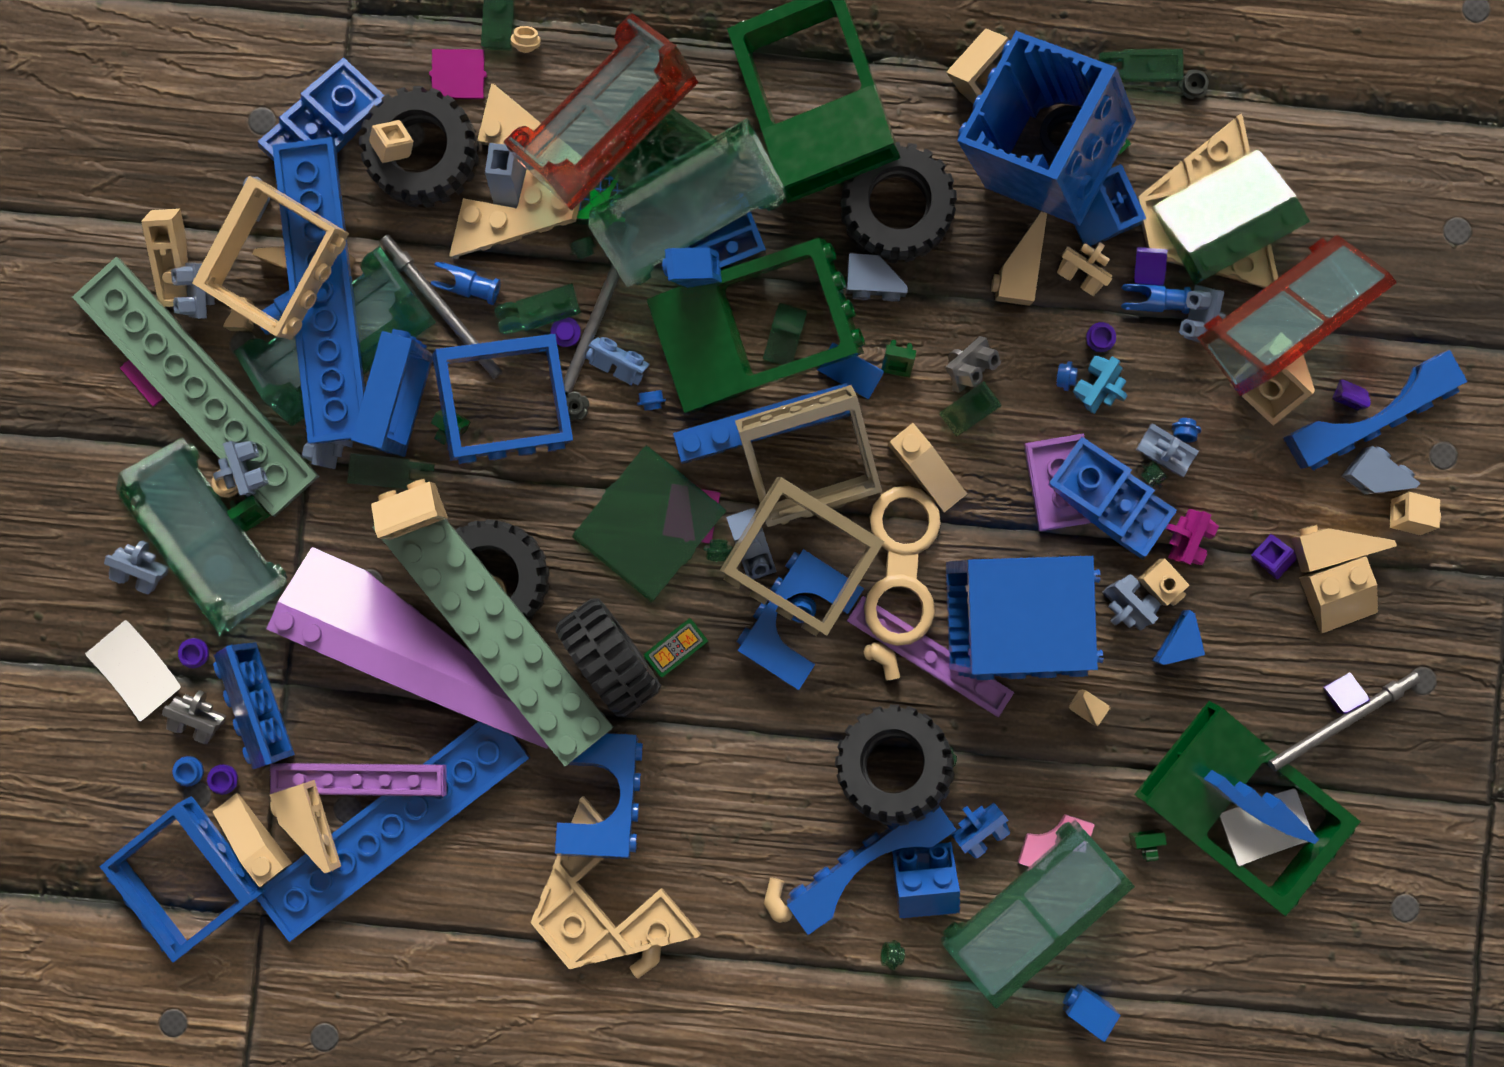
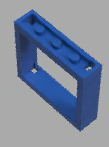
M392 329V333L381 332L351 438L352 441L401 457H405L433 360L432 353L426 349L427 345L416 340V337L411 336V333Z
M555 334L435 349L432 357L450 461L458 460L459 464H470L477 462L476 457L487 455L489 460L506 458V453L518 451L519 456L535 454L536 448L548 447V452L566 449L565 444L573 441ZM546 351L560 433L461 447L448 364Z
M192 796L177 803L99 866L109 878L107 881L114 885L122 895L126 906L134 911L141 920L143 928L151 933L160 945V950L164 951L172 962L188 953L265 892L242 866L234 850ZM176 820L238 899L236 903L189 940L185 939L126 861Z

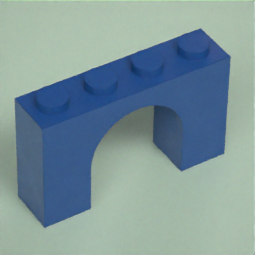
M803 549L800 554L797 552L793 553L785 566L790 569L784 579L778 576L770 590L786 600L799 593H812L833 604L848 578ZM860 585L856 587L842 610L843 612L849 613L864 590L863 587ZM770 601L765 605L761 603L753 615L757 619L751 630L745 627L736 641L741 645L738 651L799 690L815 664L789 648L780 639L776 628L777 612H775L778 606Z
M606 733L568 764L595 766L611 772L618 780L620 786V800L613 814L602 822L596 824L557 823L555 854L557 856L630 859V853L636 852L637 834H632V822H638L639 803H634V792L640 791L641 773H636V761H642L643 743H638L637 735Z

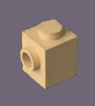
M1412 492L1391 499L1390 528L1417 535H1423L1440 528V499Z
M1158 559L1137 578L1146 590L1161 605L1165 606L1169 604L1172 606L1176 605L1185 597L1186 593L1184 590L1190 586L1166 559Z

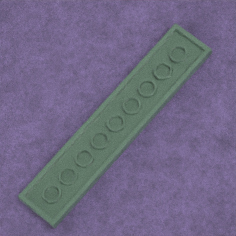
M115 257L72 296L220 459L227 458L223 443L229 441L237 443L253 441L256 443L259 457L246 461L249 471L258 468L264 469L269 483L255 490L256 494L254 496L272 516L276 517L320 477L120 258Z
M447 519L391 540L382 539L564 766L568 765L614 727Z

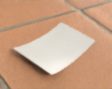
M127 620L123 621L86 653L90 661L118 691L139 721L145 719L181 688L167 666Z
M1295 788L1273 795L1282 800L1311 830ZM1239 807L1225 811L1220 815L1238 866L1308 842L1289 836L1259 821Z

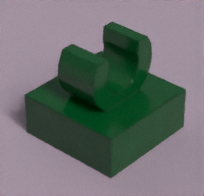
M892 340L890 345L886 346L881 370L884 373L910 378L916 356V350H912V344L908 343L906 348L896 346V340Z
M442 410L435 413L431 424L439 428L434 439L445 445L447 439ZM456 413L459 435L461 436L467 431L471 422Z
M244 495L246 499L239 504L231 500V509L227 511L231 521L245 532L271 516L253 495L249 497Z
M1160 829L1129 833L1130 844L1136 849L1141 848L1143 860L1146 859V862L1159 860L1156 846L1167 845L1165 832Z

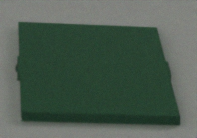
M646 445L617 481L606 489V492L602 495L603 498L573 533L572 538L652 603L682 565L692 559L693 554L696 552L695 549L727 510Z

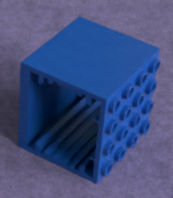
M1016 31L1011 41H1007L1004 45L1002 58L997 67L993 68L989 73L987 86L982 95L976 98L973 104V112L968 121L962 124L957 141L986 189L1080 226L1136 122V118L1117 67ZM1057 104L1081 107L1050 167L1043 154L1036 155L1032 162L1029 156L1022 155L1019 159L1015 154H1011L1030 116L1036 118L1040 109L1044 107L1049 108Z
M1093 556L972 559L946 562L950 670L958 671V676L969 677L975 680H994V676L1007 679H1025L1026 675L1038 676V678H1055L1057 674L1069 675V677L1088 676V670H1098L1097 663H1103L1104 658L1099 657L1103 656V651L1097 650L1094 583H1100V577H1096V575H1100V570H1094Z

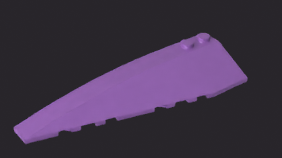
M314 547L310 549L279 599L266 628L267 630L453 711L546 749L548 748L545 741L471 651L434 622L424 617L416 608L406 603L368 571Z

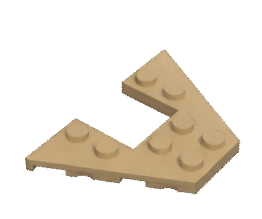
M491 84L478 142L488 146L489 143L515 145L531 153L517 208L463 198L449 254L454 259H459L461 255L480 249L483 251L490 249L496 244L503 245L522 239V236L528 234L542 233L551 230L557 225L564 226L576 222L590 163L496 85Z
M1242 114L1238 115L1137 197L1147 218L1141 224L1146 247L1168 250L1167 262L1275 291L1280 289V283L1268 230L1209 242L1197 188L1200 185L1252 175L1255 172Z
M585 796L581 797L571 823L596 824L604 821ZM557 856L547 885L544 887L540 897L539 905L530 922L568 969L698 938L701 935L662 888L616 928L578 882L604 859L594 857Z

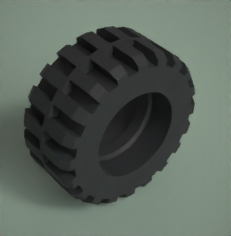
M414 86L413 91L410 92L405 87L396 89L398 95L392 98L389 94L383 96L381 99L384 103L379 108L373 105L369 110V113L372 115L370 121L367 119L363 121L361 128L365 135L359 137V146L363 149V152L360 154L362 162L367 167V173L373 181L399 203L403 201L412 207H418L419 204H423L426 208L435 207V202L437 201L445 204L451 201L449 196L454 192L458 195L465 190L462 185L465 181L471 182L475 175L472 169L478 166L479 157L477 150L480 149L475 135L476 131L462 107H459L457 102L449 95L443 96L440 90L431 88L430 91H426L423 86ZM397 120L401 121L405 129L417 123L435 124L446 135L447 148L445 154L436 166L420 173L406 172L398 166L396 161L382 163L369 142L372 126Z
M896 142L901 159L850 178L844 182L840 207L842 210V223L847 227L846 233L851 240L854 239L857 242V247L862 252L867 250L872 255H880L882 258L888 259L889 263H897L898 260L909 262L913 261L917 256L923 257L928 254L934 246L937 247L942 241L956 211L957 193L956 190H953L954 180L951 173L947 174L945 172L946 165L941 159L936 161L932 158L933 152L926 148L924 152L917 150V144L908 143L907 147L900 146V142ZM894 177L904 178L913 182L921 189L926 199V209L922 219L916 225L907 229H893L881 224L874 217L870 208V196L875 186L882 180Z
M496 520L474 521L468 523L465 527L457 528L456 532L474 554L486 549H496L504 552L513 560L518 571V584L510 599L526 619L530 621L536 611L542 607L544 596L548 593L549 585H547L548 576H550L549 567L546 566V556L543 550H540L537 541L523 529Z
M599 598L588 600L557 623L555 630L565 649L595 692H597L602 701L617 717L628 716L659 693L661 684L619 622Z
M890 705L888 709H882L881 706L872 708L873 713L867 716L863 713L858 716V722L854 726L849 725L845 730L847 734L845 739H840L837 746L839 756L835 757V766L838 769V774L836 775L838 783L842 787L844 795L853 806L873 821L877 820L885 825L898 823L900 826L909 825V822L913 820L919 822L925 819V815L930 811L934 813L940 807L939 803L943 798L946 799L950 792L948 788L954 779V758L950 745L943 731L933 722L932 718L925 713L923 715L918 713L915 708L908 706L906 709H903L899 705ZM904 738L915 744L922 754L924 763L922 775L914 786L904 792L894 794L884 792L874 786L868 776V758L874 748L885 740Z

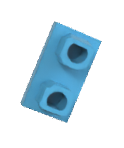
M1095 356L1089 365L1088 371L1099 378L1094 385L1081 379L1073 390L1074 395L1093 414L1096 413L1102 401L1111 407L1115 399L1125 401L1128 396L1121 390L1126 380L1118 377L1123 368L1119 365L1120 360L1113 356L1110 360Z

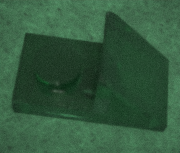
M779 303L764 352V361L778 365L793 362L807 316V310Z
M983 381L944 408L939 415L957 437L1002 405Z

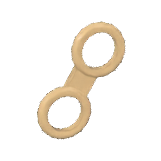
M900 486L893 487L881 494L872 508L870 515L871 532L884 541L882 547L887 550L886 577L874 584L867 593L864 604L865 621L871 632L881 641L895 646L909 645L923 638L932 626L935 615L934 601L927 587L917 580L918 554L932 545L938 536L941 525L939 509L928 494L918 488ZM908 498L915 500L923 506L927 513L928 526L926 533L915 543L902 544L895 542L887 535L883 528L882 517L884 510L889 503L896 499ZM892 587L910 589L918 596L922 605L920 622L913 630L907 633L898 634L887 630L882 626L877 617L876 606L878 599L884 591Z

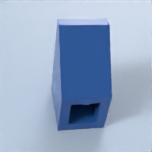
M711 248L665 249L666 258L663 259L662 266L664 274L668 277L669 281L687 288L722 282L719 253Z

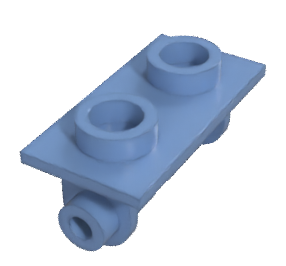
M606 337L595 338L589 344L591 348L585 356L589 360V364L607 373L610 371L612 364L616 365L617 368L613 376L629 385L633 383L639 385L643 378L641 373L650 365L644 361L640 354L633 351L626 352L618 348L616 342Z

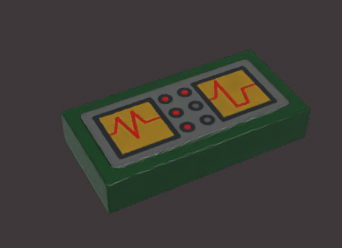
M690 617L643 655L662 678L709 640Z

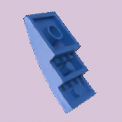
M343 57L300 93L301 99L279 117V123L257 141L258 147L274 161L272 145L333 137L337 154L358 133L364 119L370 120L372 115L369 113V110L373 105L379 108L384 103L381 98L385 95Z
M1081 436L1048 485L1091 523L1144 560L1177 509L1155 496L1153 488L1131 475L1132 469Z

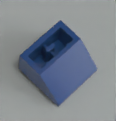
M1122 164L1109 170L1081 225L1074 224L1083 245L1086 243L1091 247L1095 246L1099 242H1104L1139 226L1147 219Z
M951 842L938 843L932 848L909 847L892 851L899 918L960 913V888Z

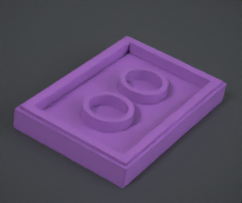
M1084 433L1024 444L1039 532L1091 523L1048 485L1081 436L1085 438Z

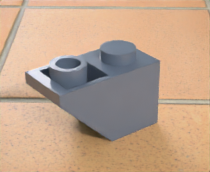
M489 143L485 175L494 204L517 208L531 152L515 145Z
M849 254L846 294H852L853 299L868 300L870 295L882 296L884 301H900V297L906 296L908 291L907 285L880 255Z
M1379 446L1363 448L1342 475L1344 479L1364 494L1417 488L1420 485V482L1413 478L1415 476L1413 471L1404 465L1398 466L1390 460L1391 455Z
M755 507L726 517L735 544L756 512ZM762 527L741 560L746 575L753 580L777 572Z

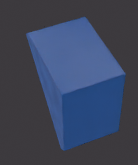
M1183 610L1152 660L1153 662L1166 665L1205 655L1195 613L1190 610Z

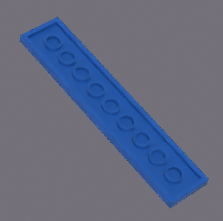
M333 137L272 145L277 190L346 231L336 145ZM279 203L291 298L326 232ZM346 239L344 250L336 257L331 267L329 278L322 283L317 293L315 304L308 309L302 320L301 330L295 335L308 444L311 445L351 439L365 392Z
M480 721L424 763L428 765H446L447 795H382L332 833L341 867L328 873H323L312 859L305 854L262 887L265 892L256 899L290 942L531 757L514 735Z

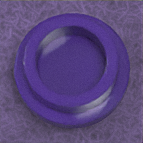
M562 317L553 323L551 334H555L557 345L571 347L579 341L581 329L574 319Z
M1098 322L1088 329L1086 342L1093 351L1106 352L1114 346L1116 332L1111 325Z
M187 639L180 645L178 657L184 666L198 668L207 662L209 649L207 644L200 639Z
M217 765L208 774V786L216 794H228L236 788L238 774L230 765Z

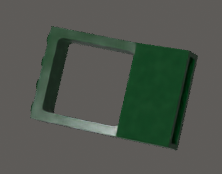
M793 0L727 28L764 136L778 187L787 203L901 159L846 0ZM838 17L861 82V88L856 92L780 123H775L752 56L753 52L758 48L830 18Z
M817 238L722 270V282L689 288L679 286L646 299L684 413H695L754 390L864 354L862 346L865 345V340L861 330L855 328L852 319L856 316L851 301H846L843 289L846 288L845 280L842 273L836 271L833 262L836 260V254L831 243ZM812 258L840 338V344L835 348L753 374L726 295V288L732 284Z
M1208 701L1134 795L1270 906L1287 916L1297 906L1299 899L1306 890L1316 882L1318 875L1325 866L1335 858L1337 851L1344 842L1354 834L1356 827L1361 821L1288 763L1275 772L1314 802L1326 814L1324 821L1314 832L1319 841L1316 844L1306 842L1274 884L1269 887L1242 865L1238 866L1236 860L1213 843L1207 836L1209 829L1231 802L1223 797L1204 778L1213 770L1225 777L1233 786L1239 781L1246 784L1262 763L1269 766L1268 761L1278 754L1224 708Z

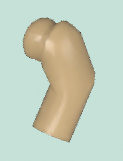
M873 642L865 646V658L869 661L875 660L883 665L886 680L900 678L896 655L892 649L880 642Z
M770 878L764 905L774 921L778 923L788 922L792 918L793 913L780 898L784 881Z
M661 946L642 951V958L630 966V970L637 979L659 963Z

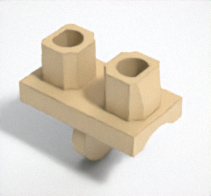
M1099 242L1094 249L1084 243L1080 251L1088 255V259L1067 246L1062 254L1063 260L1057 273L1071 281L1080 268L1088 274L1080 288L1094 296L1103 285L1108 286L1112 280V274L1094 263L1096 260L1103 266H1106L1110 260L1101 253L1105 245Z

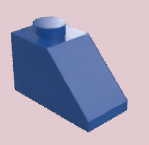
M1079 983L1075 989L1071 988L1067 992L1063 1000L1065 1005L1063 1010L1066 1014L1104 1042L1121 1016L1110 1002Z

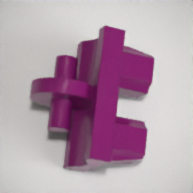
M1188 509L1185 517L1180 516L1177 526L1168 524L1166 530L1173 533L1169 543L1173 547L1168 558L1190 565L1191 563L1204 564L1207 550L1200 548L1199 544L1202 537L1206 539L1215 537L1219 528L1210 519L1212 515L1205 511L1199 512Z

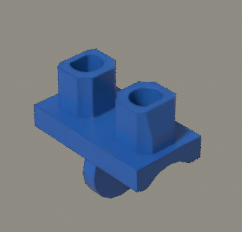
M992 803L986 809L981 805L974 812L966 806L962 810L967 817L958 823L961 828L955 831L952 837L964 853L968 852L974 858H979L987 850L982 841L983 839L992 834L999 841L1010 834L1006 824L1009 820L995 803Z

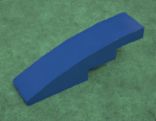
M1213 770L1204 778L1223 797L1259 821L1289 836L1314 844L1319 841L1314 833L1282 800L1266 792L1261 797L1254 789L1240 781L1233 786L1225 777Z

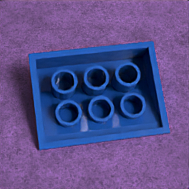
M257 643L235 644L224 647L214 655L216 662L213 663L217 677L222 679L226 690L223 691L224 700L229 708L232 707L235 716L233 726L237 735L242 736L245 745L243 747V755L246 762L251 764L253 769L295 755Z

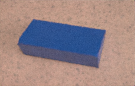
M832 342L829 349L835 348L838 345ZM858 356L817 369V371L840 384L847 383L848 386L852 385L856 393L868 400L884 374L883 370Z

